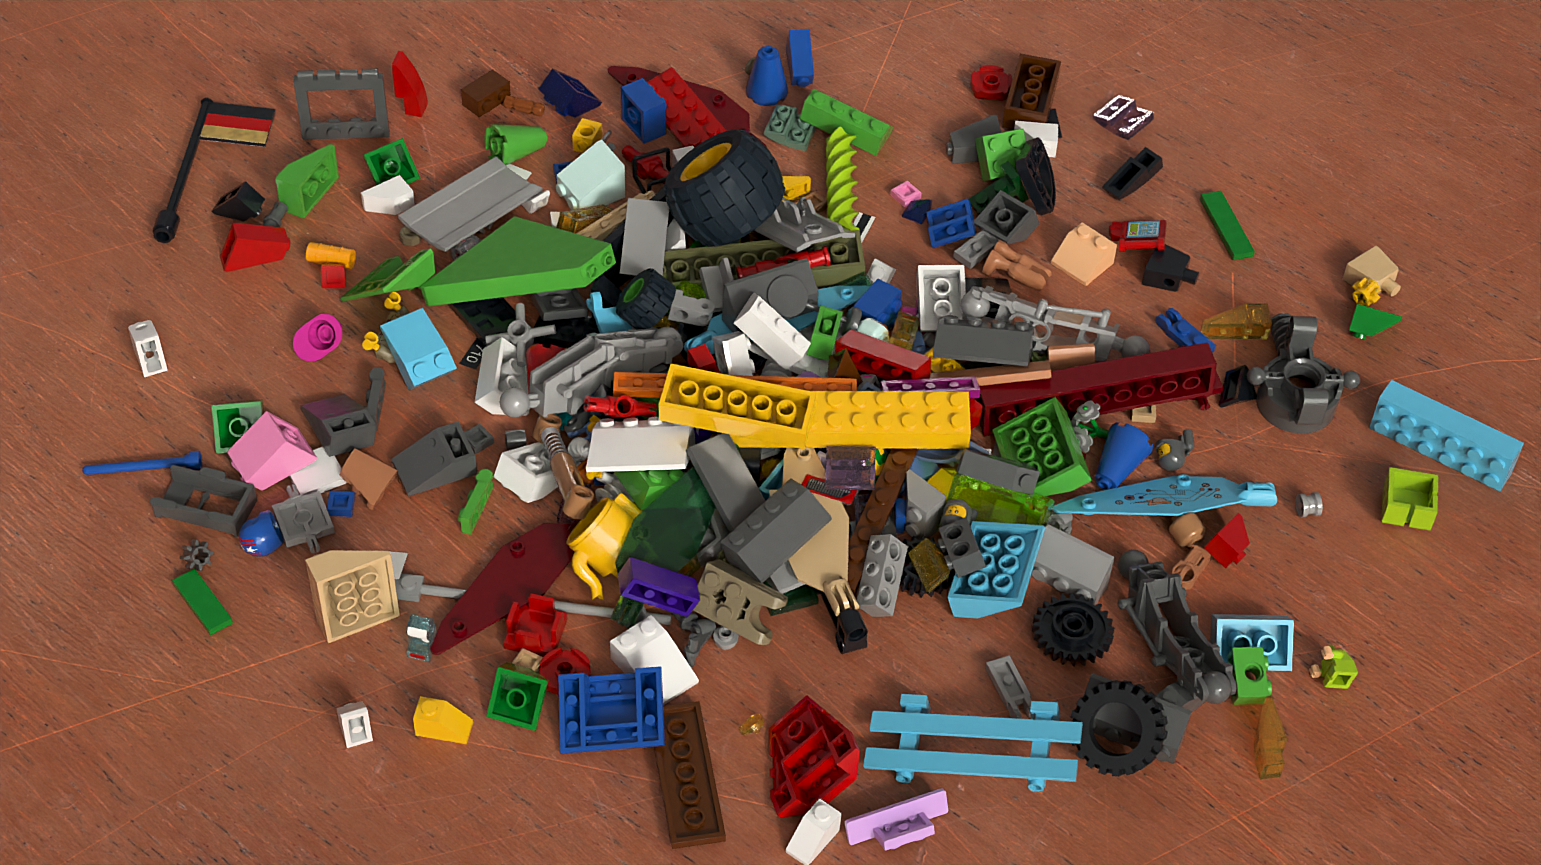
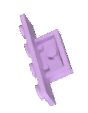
M940 788L847 819L845 821V828L849 844L854 845L875 837L886 851L935 834L934 825L929 819L948 813L946 791Z

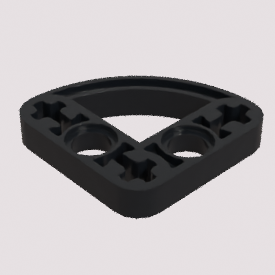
M1036 137L1025 143L1016 160V169L1038 214L1042 216L1054 210L1056 187L1049 156L1042 140Z

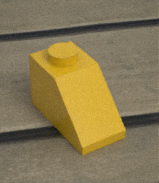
M422 696L419 698L413 716L416 736L467 744L474 723L473 719L447 701Z

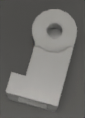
M676 289L674 300L669 308L668 320L706 326L710 323L715 306L708 299L683 296V291Z

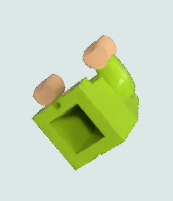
M1334 645L1324 646L1323 650H1321L1324 657L1321 661L1322 669L1316 664L1312 665L1309 669L1312 678L1324 677L1323 684L1327 688L1348 689L1358 674L1354 660L1345 650L1335 649Z

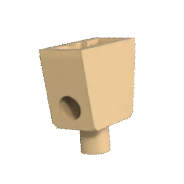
M1377 245L1347 263L1343 280L1352 286L1358 280L1361 281L1365 277L1366 279H1373L1378 283L1381 290L1377 294L1385 291L1389 295L1395 296L1401 288L1395 282L1398 267Z

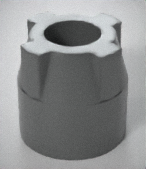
M525 429L505 431L507 450L526 446Z

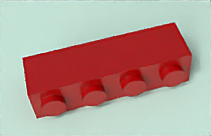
M849 330L835 341V353L846 348L857 370L876 375V377L887 381L930 379L931 357L854 330Z

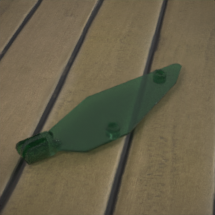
M735 444L737 450L740 451L739 446ZM694 466L634 518L615 561L617 573H619L630 557L678 572L697 554L716 506ZM620 594L610 619L613 621L617 620L618 624L625 625V628L629 629L636 624L644 603L621 596Z

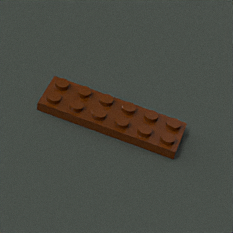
M700 701L663 706L665 746L654 747L671 847L672 849L726 842Z

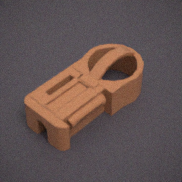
M1193 544L1183 561L1180 560L1173 567L1171 574L1180 573L1182 588L1189 590L1194 586L1195 581L1209 564L1211 554L1198 545ZM1186 574L1191 577L1189 581H1182Z

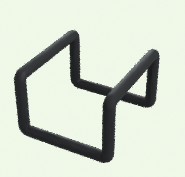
M666 147L633 157V178L643 194L651 191L652 185L665 182L666 177L650 181L647 184L646 192L637 176V160L666 152V168L670 172L672 168L670 166L669 148Z

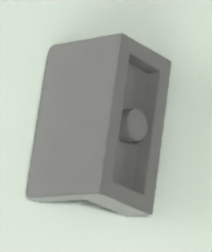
M727 257L722 258L719 266L701 267L699 270L705 297L713 302L715 306L714 312H722L724 283L734 281Z

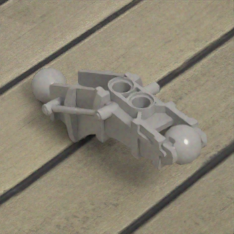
M973 286L970 292L966 293L961 299L960 306L963 312L961 318L963 320L974 317L982 319V322L1003 320L1005 324L1015 325L1014 317L1018 316L1023 318L1024 322L1028 323L1029 326H1035L1033 351L1047 355V348L1051 346L1093 343L1095 345V360L1101 362L1107 360L1111 349L1121 352L1123 358L1150 353L1149 344L1143 337L1134 335L1124 339L1116 336L1120 324L1115 323L1114 327L1107 325L1111 311L1107 308L1099 312L1060 307L1054 304L1048 305V301L1045 299H1039L1038 304L1017 298V294L1012 292L1008 295L993 291V288L990 286H986L985 289ZM989 301L1000 304L995 319L985 317L990 309ZM1093 317H1099L1098 321L1092 319ZM1053 324L1080 329L1078 337L1070 338L1050 335L1053 331ZM1036 325L1045 326L1047 333L1043 331L1042 333L1038 332ZM1086 331L1097 333V337L1089 338L1086 335Z
M671 327L630 329L628 331L599 334L590 333L586 338L565 351L562 350L555 357L531 371L529 394L521 388L512 387L506 389L500 397V408L505 415L515 418L523 416L529 408L534 409L543 417H548V414L567 412L570 415L577 414L578 409L584 403L585 397L591 396L602 383L611 388L614 372L640 371L642 373H649L651 368L661 363L672 364V357L678 355L683 349L681 335L676 329Z

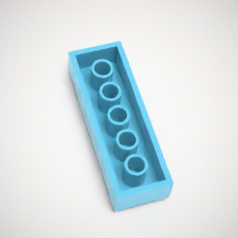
M1393 380L1389 382L1379 397L1369 427L1498 491L1502 490L1512 474L1524 445L1523 442Z

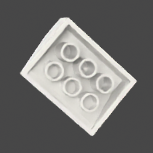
M650 417L648 420L638 421V418H626L623 421H614L611 418L601 419L592 430L586 471L685 469L690 460L685 450L695 445L694 427L660 421L659 417Z

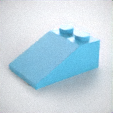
M423 308L379 326L408 390L447 375L457 368L446 344Z

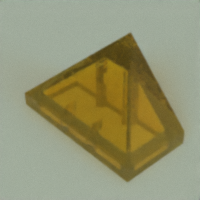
M925 538L908 553L927 592L930 593L948 578L951 570L948 568L944 558L945 555L929 539Z

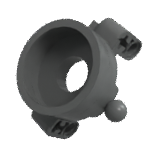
M1291 316L1285 335V349H1280V356L1271 360L1264 366V369L1252 367L1247 373L1248 381L1253 385H1259L1256 402L1260 413L1272 425L1287 432L1306 434L1325 428L1335 415L1343 387L1354 389L1360 383L1358 373L1351 370L1346 371L1342 375L1340 369L1332 368L1326 362L1313 356L1312 347L1317 333L1316 317ZM1288 378L1303 379L1313 383L1316 387L1299 388L1293 385Z

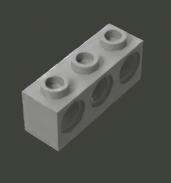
M891 534L871 535L857 602L859 608L872 617L893 616L908 546Z

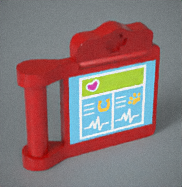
M1144 220L1124 221L1122 223L1114 221L1109 226V236L1111 241H1119V252H1126V250L1157 248L1158 251H1165L1167 221Z

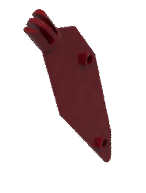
M610 66L608 68V73L623 86L641 78L648 82L661 74L639 67ZM685 81L727 131L745 130L750 135H753L750 132L749 113L724 92Z
M581 519L571 524L543 523L503 545L442 620L430 647L431 653L439 655L508 616L513 602H518L520 609L529 604L528 598L531 593L543 596L572 560L574 551L569 548L566 541Z

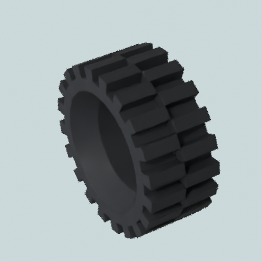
M1127 680L1109 681L1088 690L1077 701V707L1075 710H1072L1070 718H1073V722H1082L1083 724L1081 743L1071 744L1072 746H1077L1079 751L1076 754L1080 759L1084 757L1087 760L1085 765L1089 768L1095 767L1099 769L1098 773L1103 775L1107 773L1118 777L1123 774L1130 775L1152 763L1157 758L1158 753L1162 751L1164 747L1163 741L1167 738L1168 731H1165V725L1168 724L1167 716L1163 717L1162 710L1164 708L1162 704H1158L1155 701L1156 696L1152 692L1148 693L1145 691L1144 686L1140 684L1134 685L1132 681ZM1122 703L1132 708L1138 715L1142 724V736L1139 744L1133 751L1125 754L1112 753L1104 749L1096 740L1093 722L1097 712L1105 704Z

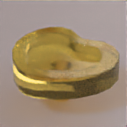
M761 714L750 716L739 727L741 734L759 733V728L765 723Z

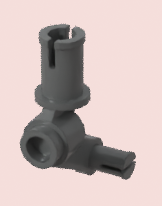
M670 612L680 622L682 630H691L692 634L689 635L684 653L689 666L693 667L700 650L716 629L715 622L707 618L700 619L694 613H690L688 617Z

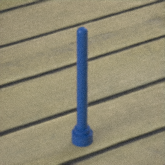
M190 451L184 457L86 465L82 471L85 475L170 468L171 465L200 470L202 469V456L200 451Z

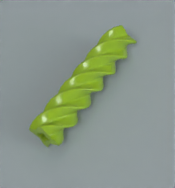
M838 127L830 137L826 138L827 218L842 225L847 230L855 231L859 230V228L852 223V220L859 212L853 209L852 204L858 199V196L854 195L851 189L858 181L852 178L851 173L857 169V166L850 159L857 151L852 149L850 143L857 136L847 134L842 127Z

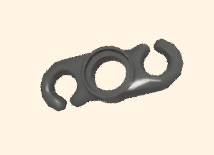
M583 403L578 409L577 414L572 415L567 425L563 426L565 432L569 433L580 430L590 422L589 419L593 414L591 411H584V405L589 403Z

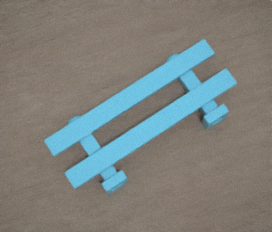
M901 694L900 705L902 712H872L870 732L901 733L899 749L866 747L863 767L864 769L895 770L896 780L900 783H910L914 778V772L1028 779V789L1035 792L1044 790L1046 780L1076 782L1078 760L1049 758L1051 742L1081 743L1082 722L1060 721L1058 702L1031 701L1030 712L1032 719L930 714L931 707L927 695ZM920 734L1032 741L1030 757L920 751L918 746Z

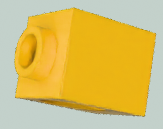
M582 118L572 134L573 151L584 153L597 141L603 138L602 123Z

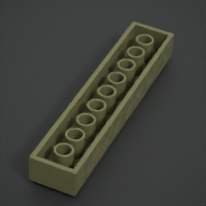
M860 230L852 231L855 233V238L838 237L811 244L809 247L801 250L811 252L820 250L823 246L827 247L830 266L822 265L812 268L817 288L866 282ZM774 240L665 251L663 277L671 282L675 289L682 290L683 296L692 297V295L704 294L699 274L701 267L719 266L722 258L727 257L733 279L737 280L736 267L738 266L743 268L763 260L775 261L781 256L797 252ZM787 259L788 264L797 261L796 259Z

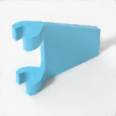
M600 292L590 293L591 298L586 300V304L589 310L593 312L600 333L632 329L630 324L617 315L616 307L602 308Z

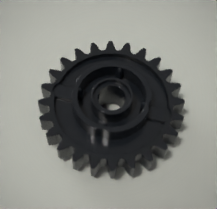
M1071 593L1070 598H1066L1064 594H1061L1060 600L1052 596L1050 603L1044 601L1043 607L1037 608L1032 625V632H1034L1033 640L1038 641L1037 648H1045V656L1053 654L1052 661L1061 658L1062 665L1067 661H1071L1072 666L1075 667L1076 662L1080 661L1085 666L1086 660L1095 663L1096 656L1102 659L1104 652L1109 651L1114 637L1113 619L1107 618L1108 611H1101L1102 604L1093 605V598L1085 601L1084 595H1081L1079 599H1076L1073 593Z

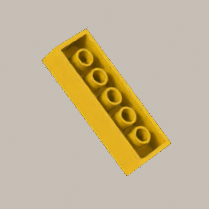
M670 364L658 405L659 420L805 449L815 411L816 392Z

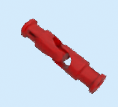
M823 246L822 249L808 252L806 250L781 256L775 261L763 260L743 268L738 266L736 267L737 278L741 279L788 264L787 259L799 261L805 258L809 261L812 270L813 267L830 266V257L827 247Z

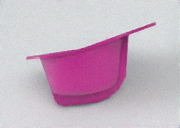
M320 314L314 317L295 333L293 348L296 355L307 362L317 361L326 356L340 344L343 336L342 324L329 314Z

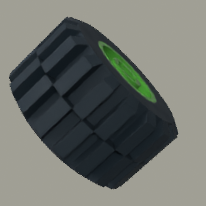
M648 268L636 275L625 287L617 302L616 313L636 330L649 329L656 325L669 310L675 297V286L656 270Z

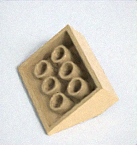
M330 550L305 560L316 619L328 644L400 616L392 559L389 551Z

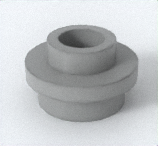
M719 626L713 633L715 644L724 650L733 648L739 639V634L724 626Z

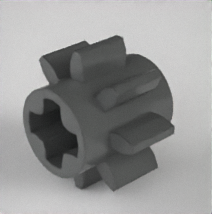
M192 539L191 545L182 546L184 552L180 559H184L187 562L185 568L191 569L195 567L197 571H202V565L212 564L209 560L214 552L207 549L208 542H201L199 544L198 540Z

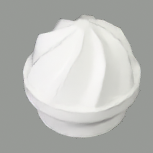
M582 437L574 438L568 445V453L574 460L584 461L588 458L590 442Z

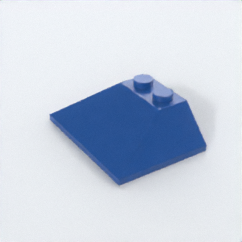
M661 666L635 668V673L588 676L585 673L558 675L561 754L665 746Z

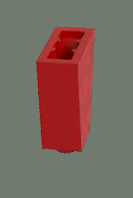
M232 223L220 254L223 269L225 272L283 260L286 251L290 249V238L287 237L285 228Z

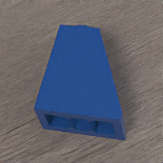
M810 29L789 30L786 54L791 85L805 87L812 84L814 79Z

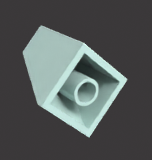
M599 140L557 174L556 191L560 197L567 201L569 208L581 217L625 198V165L603 140Z

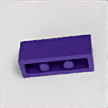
M632 557L627 560L617 574L621 596L688 617L700 601L695 578Z

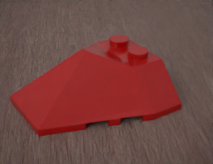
M808 695L769 727V755L773 758V768L770 769V777L773 778V789L770 790V798L777 816L780 818L806 814L819 799L828 804L857 779L860 750L852 732Z

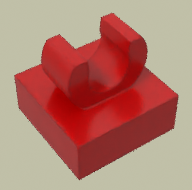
M345 264L321 265L322 288L346 287Z

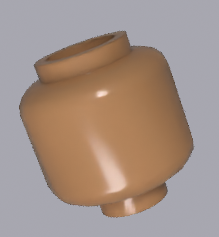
M1188 512L1171 518L1172 523L1169 527V532L1180 547H1188L1190 549L1191 545H1198L1205 539L1203 535L1206 532V528L1194 512Z

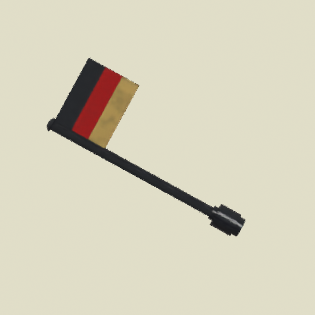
M203 98L201 100L202 105L167 209L158 213L153 227L154 238L158 242L168 243L176 235L180 222L176 211L200 140L265 147L276 109L213 102L210 98Z

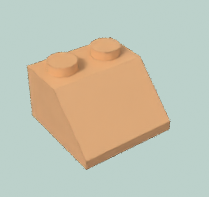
M1082 222L1067 234L1051 260V264L1084 286H1087L1114 263L1117 244Z

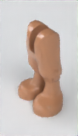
M1002 240L996 243L982 270V273L987 276L991 275L996 269L1005 270L1012 279L1039 291L1043 289L1046 281L1052 275L1048 268L1026 254L1016 253Z

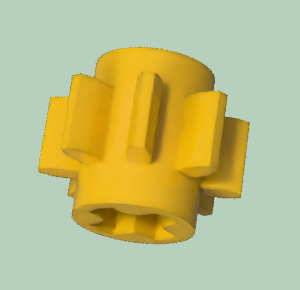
M1364 277L1352 286L1355 290L1352 293L1353 299L1359 305L1369 307L1380 299L1377 293L1381 289L1373 279H1366Z

